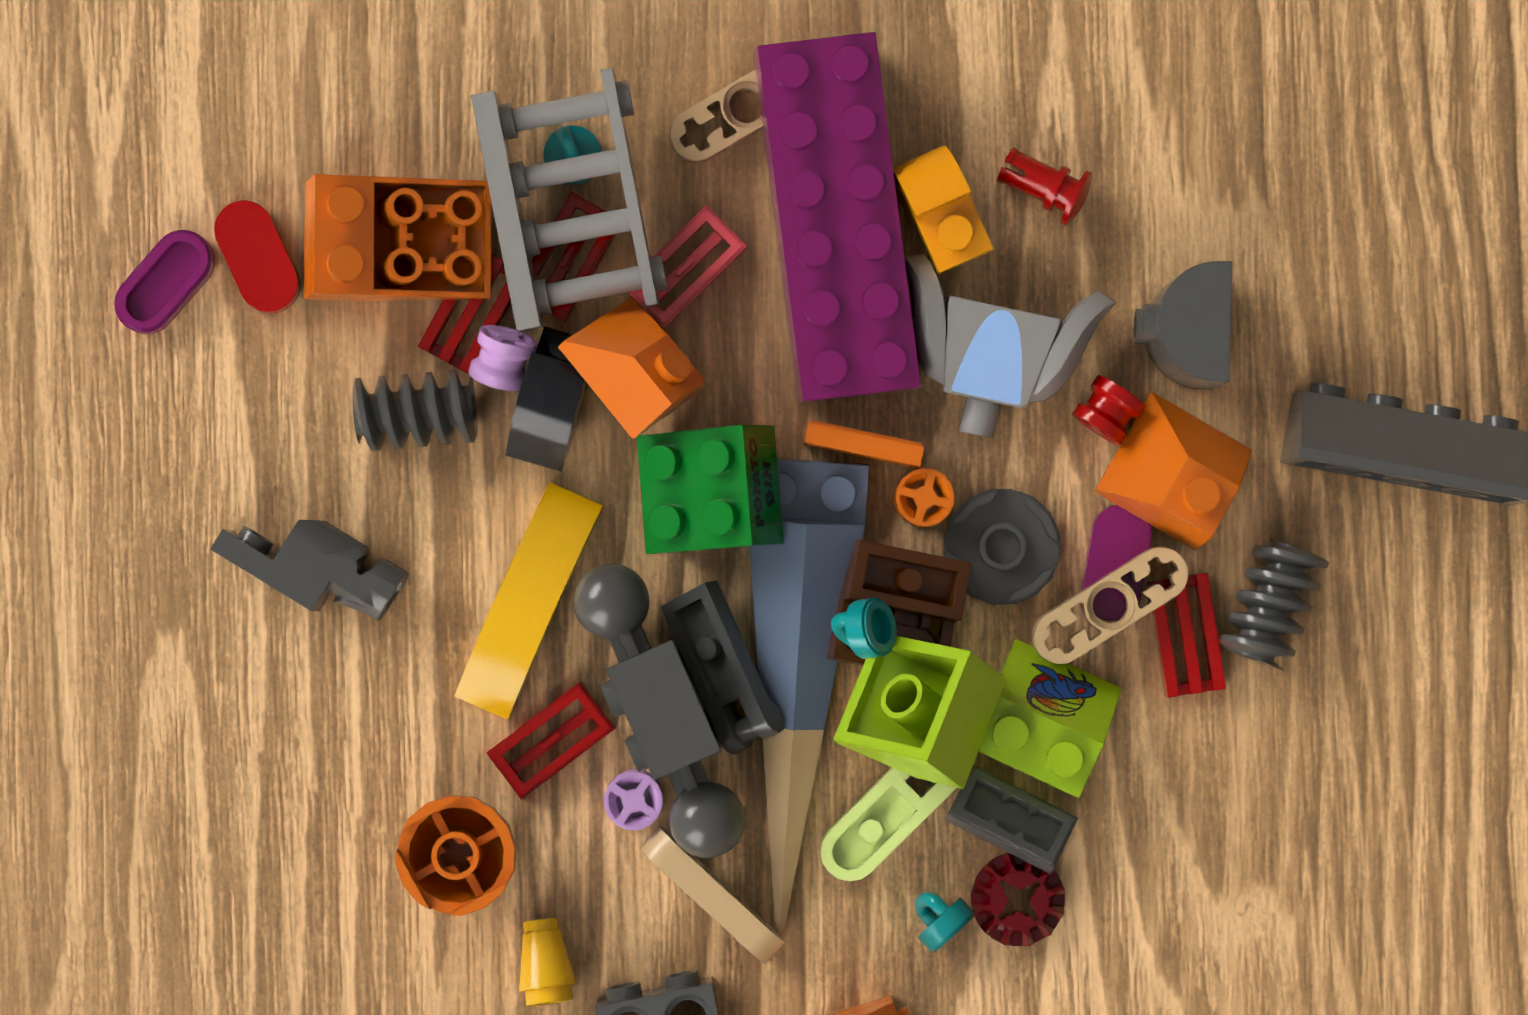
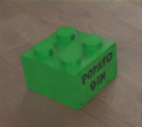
M734 425L639 435L637 437L646 554L682 553L784 544L774 425Z

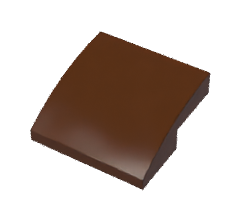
M856 540L843 582L836 614L847 611L848 606L853 601L878 597L885 601L893 613L897 629L896 636L951 647L955 622L962 621L972 563L864 540ZM832 631L827 659L863 666L866 659L855 655L850 646L839 640Z

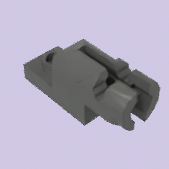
M298 520L276 556L269 553L274 543L246 526L242 527L239 534L233 530L222 529L210 549L310 611H320L328 596L332 593L336 596L333 602L366 613L377 621L381 620L389 610L409 576V572L386 558L377 561L370 571L364 573V560L369 556V548L327 521Z

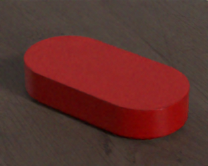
M240 200L228 204L216 218L214 233L242 297L251 307L263 313L273 314L288 309L299 295L300 277L272 216L266 209L252 201Z

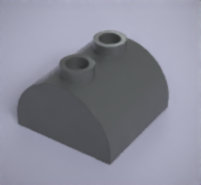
M1211 261L1193 266L1162 288L1151 304L1143 303L1142 309L1135 310L1134 344H1145L1147 352L1158 370L1168 379L1179 385L1192 389L1213 390L1229 382L1233 261Z

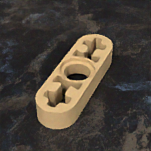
M756 69L683 111L675 118L670 130V142L674 152L681 159L690 163L706 162L763 129L762 116L754 122L743 123L733 117L729 108L731 98L739 91L750 90L758 94ZM715 104H719L724 122L736 133L728 138H724L722 127L707 136L706 141L709 147L706 150L699 151L698 147L694 144L685 148L680 141L686 136L685 124L693 120L698 127L705 126L715 120V116L708 109Z
M1156 547L1145 550L1042 615L1035 623L1032 631V642L1035 650L1042 658L1056 664H1066L1076 660L1180 594L1188 580L1186 562L1179 553L1170 548ZM1155 558L1160 564L1171 562L1175 569L1168 576L1172 585L1164 590L1160 584H1153L1142 590L1140 593L1148 599V602L1139 608L1136 594L1128 584L1121 580V577L1131 572L1133 582H1138L1150 574L1151 569L1148 562L1151 559ZM1105 588L1117 589L1126 600L1124 615L1113 623L1101 621L1093 610L1095 596ZM1081 603L1085 619L1092 627L1098 630V634L1088 639L1086 629L1082 628L1070 636L1069 643L1072 648L1068 652L1064 653L1059 647L1048 649L1044 643L1051 635L1047 626L1051 622L1056 621L1058 625L1065 627L1078 620L1079 618L1071 612V609Z
M659 826L640 847V850L665 875L762 963L766 964L784 945L785 940L773 927L696 856L684 851L674 840L673 836L663 827Z

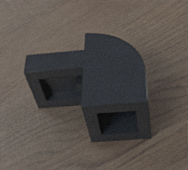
M544 327L535 353L532 352L524 374L511 422L505 456L562 472L577 431L582 402L588 387L587 382L558 348L564 340L573 334Z

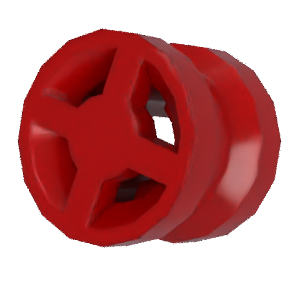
M1097 375L1091 384L1092 395L1086 403L1078 404L1071 415L1100 437L1120 447L1127 436L1125 427L1131 419L1140 417L1146 405L1123 387L1101 375Z

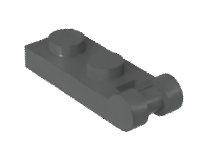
M718 581L703 583L660 606L722 747L728 753L736 755L751 747L754 738L759 736L763 739H768L784 730L785 721L778 705L770 700ZM739 700L746 713L744 718L738 716L733 705Z

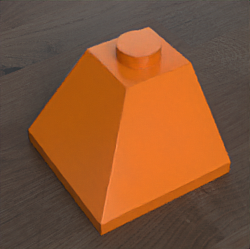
M633 297L567 338L558 346L632 439L641 435L706 387L705 379L692 365L688 357Z
M1151 391L1144 401L1146 408L1140 417L1134 419L1126 433V438L1118 447L1094 492L1196 551L1211 539L1241 486L1252 450Z

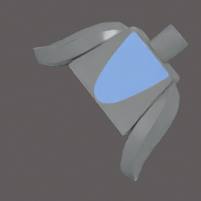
M920 253L904 256L906 271L910 281L911 312L918 362L926 376L942 385V392L966 396L959 431L988 438L994 437L1000 404L1026 409L1028 403L1046 401L1060 391L1078 365L1099 322L1117 303L1101 291H1097L1080 300L1060 323V319L954 296H948L945 302L943 286L939 275L926 255Z

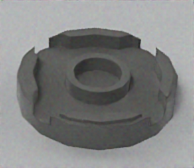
M989 489L967 499L951 516L944 535V557L972 563L967 594L970 597L992 605L1017 604L1037 595L1053 578L1060 557V532L1051 513L1033 496L1013 489Z

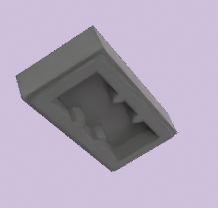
M975 765L971 769L964 789L959 790L945 818V821L1049 874L1053 871L1078 820V817Z

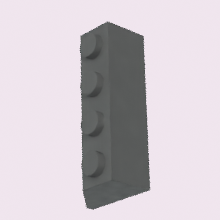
M1310 383L1309 391L1301 390L1292 394L1280 463L1504 505L1528 503V432L1518 431V420L1484 415L1482 424L1460 420L1462 410L1434 404H1426L1425 413L1402 409L1403 399L1374 393L1368 394L1367 402L1344 398L1345 388L1323 383Z

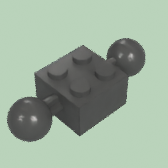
M608 563L596 566L589 570L578 582L574 592L573 604L580 624L589 633L599 638L609 639L619 662L605 669L610 680L600 685L614 717L624 713L626 715L633 735L628 736L625 739V743L638 772L649 768L654 780L668 775L677 794L669 814V826L674 840L684 851L696 857L713 858L721 856L730 851L739 842L745 827V812L740 799L728 787L716 782H710L701 762L702 759L720 752L722 745L715 733L675 639L651 648L642 628V623L648 614L650 602L648 589L643 579L634 570L621 564Z

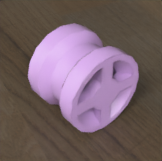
M484 325L480 327L477 341L481 349L479 356L471 360L468 371L469 376L481 384L492 388L520 391L525 374L526 360L530 358L532 352L535 353L536 340L521 331L504 326Z
M629 769L619 773L610 782L604 795V807L608 817L617 826L626 830H641L650 826L659 817L664 804V791L660 782L657 779L654 780L651 773L647 771L638 772L637 769Z

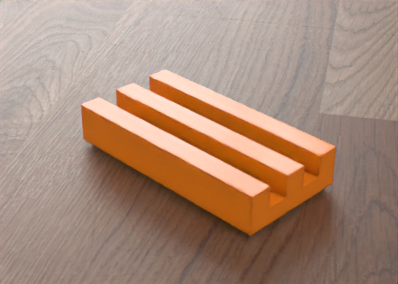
M814 420L811 423L808 422L803 444L809 447L918 469L921 466L924 446L919 442Z

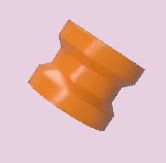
M920 468L910 471L899 481L894 492V505L897 513L906 523L914 527L926 528L940 523L949 515L954 505V491L951 482L944 474L935 469Z

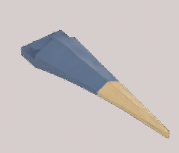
M777 458L784 544L750 547L758 674L769 699L778 705L785 721L784 730L768 739H763L775 928L779 934L785 928L838 661L827 659L832 634L831 620L836 615L843 582L856 540L863 539L865 529L869 464Z

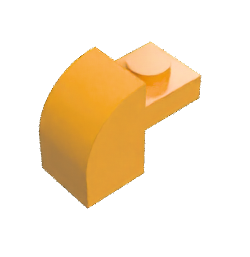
M942 145L893 167L896 193L911 226L916 225L938 275L993 251L994 248L969 195L971 190L947 146Z

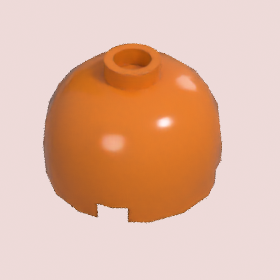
M448 795L427 802L408 818L399 837L395 863L403 887L418 904L439 913L463 916L486 908L504 892L515 871L517 847L510 825L495 807L473 796Z

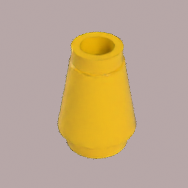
M558 918L523 922L524 934L522 937L519 992H525L526 1006H541L573 1001L572 986L578 984L561 930H559Z

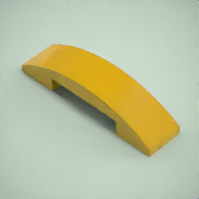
M549 482L494 599L458 685L455 697L509 720L532 669L531 665L578 559L583 554L603 509V505Z

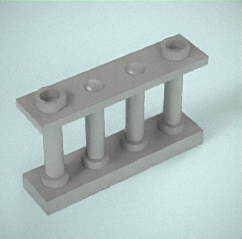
M612 68L600 70L604 91L513 108L511 103L501 104L500 96L495 91L471 95L517 331L523 332L544 328L543 315L552 313V307L643 289L645 304L647 307L660 305L658 292L668 291L662 256H650L624 117L634 115L628 80L617 82ZM609 114L615 149L526 167H524L523 161L515 163L512 161L508 140L518 138L519 131ZM620 173L627 208L536 225L534 220L524 221L520 198L528 197L529 190ZM628 231L632 232L638 266L553 283H547L545 278L535 279L531 256L541 255V248Z

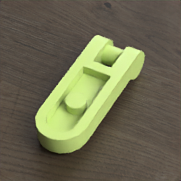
M891 767L828 829L822 838L820 847L823 865L831 875L839 880L850 882L863 879L884 861L956 787L931 782L932 785L919 796L905 782L911 775Z

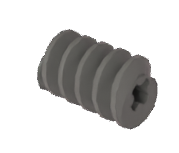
M449 370L445 387L439 388L432 372H426L421 389L415 390L409 375L402 374L398 391L392 392L385 376H378L373 394H368L361 378H355L352 396L356 436L360 444L364 435L371 451L381 450L386 433L395 449H404L410 431L418 447L428 446L433 429L442 445H451L457 427L465 443L475 442L478 432L475 387L472 377H470L467 386H462L456 371Z
M1270 540L1273 546H1256L1252 552L1265 565V568H1248L1244 573L1246 579L1255 585L1257 589L1239 590L1236 594V599L1249 609L1248 612H1231L1227 618L1240 631V634H1223L1220 636L1219 642L1231 652L1285 671L1274 662L1275 657H1294L1296 651L1282 638L1284 634L1302 635L1304 628L1291 618L1292 612H1311L1312 606L1299 593L1301 590H1319L1321 586L1307 572L1309 568H1328L1329 562L1297 547Z

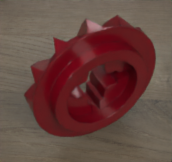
M1006 853L989 861L980 870L974 881L971 891V906L974 911V917L988 936L1003 945L1031 946L1050 936L1064 915L1065 889L1055 869L1049 874L1010 853ZM1002 880H1005L1009 886L1013 885L1018 890L1024 889L1027 885L1031 887L1038 881L1039 884L1032 889L1034 892L1028 899L1033 906V912L1037 915L1034 919L1028 914L1024 915L1018 909L1011 914L1006 913L1001 919L998 917L1005 911L1004 907L1009 901L1004 893L1005 889L1000 884Z

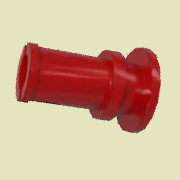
M1015 147L1010 150L1004 162L1025 171L1026 175L1019 174L1007 167H1001L997 182L1007 184L1042 201V208L1049 212L1054 207L1063 211L1061 224L1067 226L1076 217L1086 201L1091 185L1092 173L1086 170L1080 180L1070 176L1071 169L1065 166L1057 170L1020 152Z

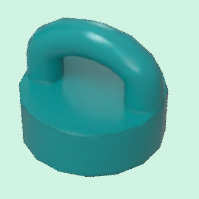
M570 125L562 126L550 135L545 143L543 156L544 162L547 163L602 151L600 143L593 133L584 127ZM593 178L584 179V180H579V181H574V182H569V183H564V184L570 185V186L582 185V184L587 183L588 181H590V180L593 179Z
M878 597L853 601L848 606L847 611L836 614L831 620V629L836 637L850 646L855 655L862 659L886 656L893 649L897 633L895 618L885 601Z
M924 892L919 894L915 901L917 915L927 926L917 938L930 952L934 951L936 953L974 917V911L961 897L949 906L937 894Z

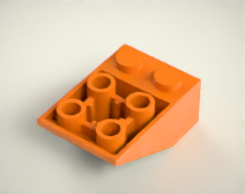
M314 174L305 182L304 300L404 301L491 298V196L488 181Z

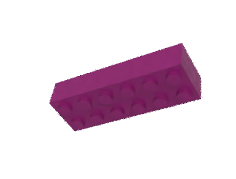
M876 32L757 46L754 54V64L757 74L758 95L798 404L913 390L921 387Z

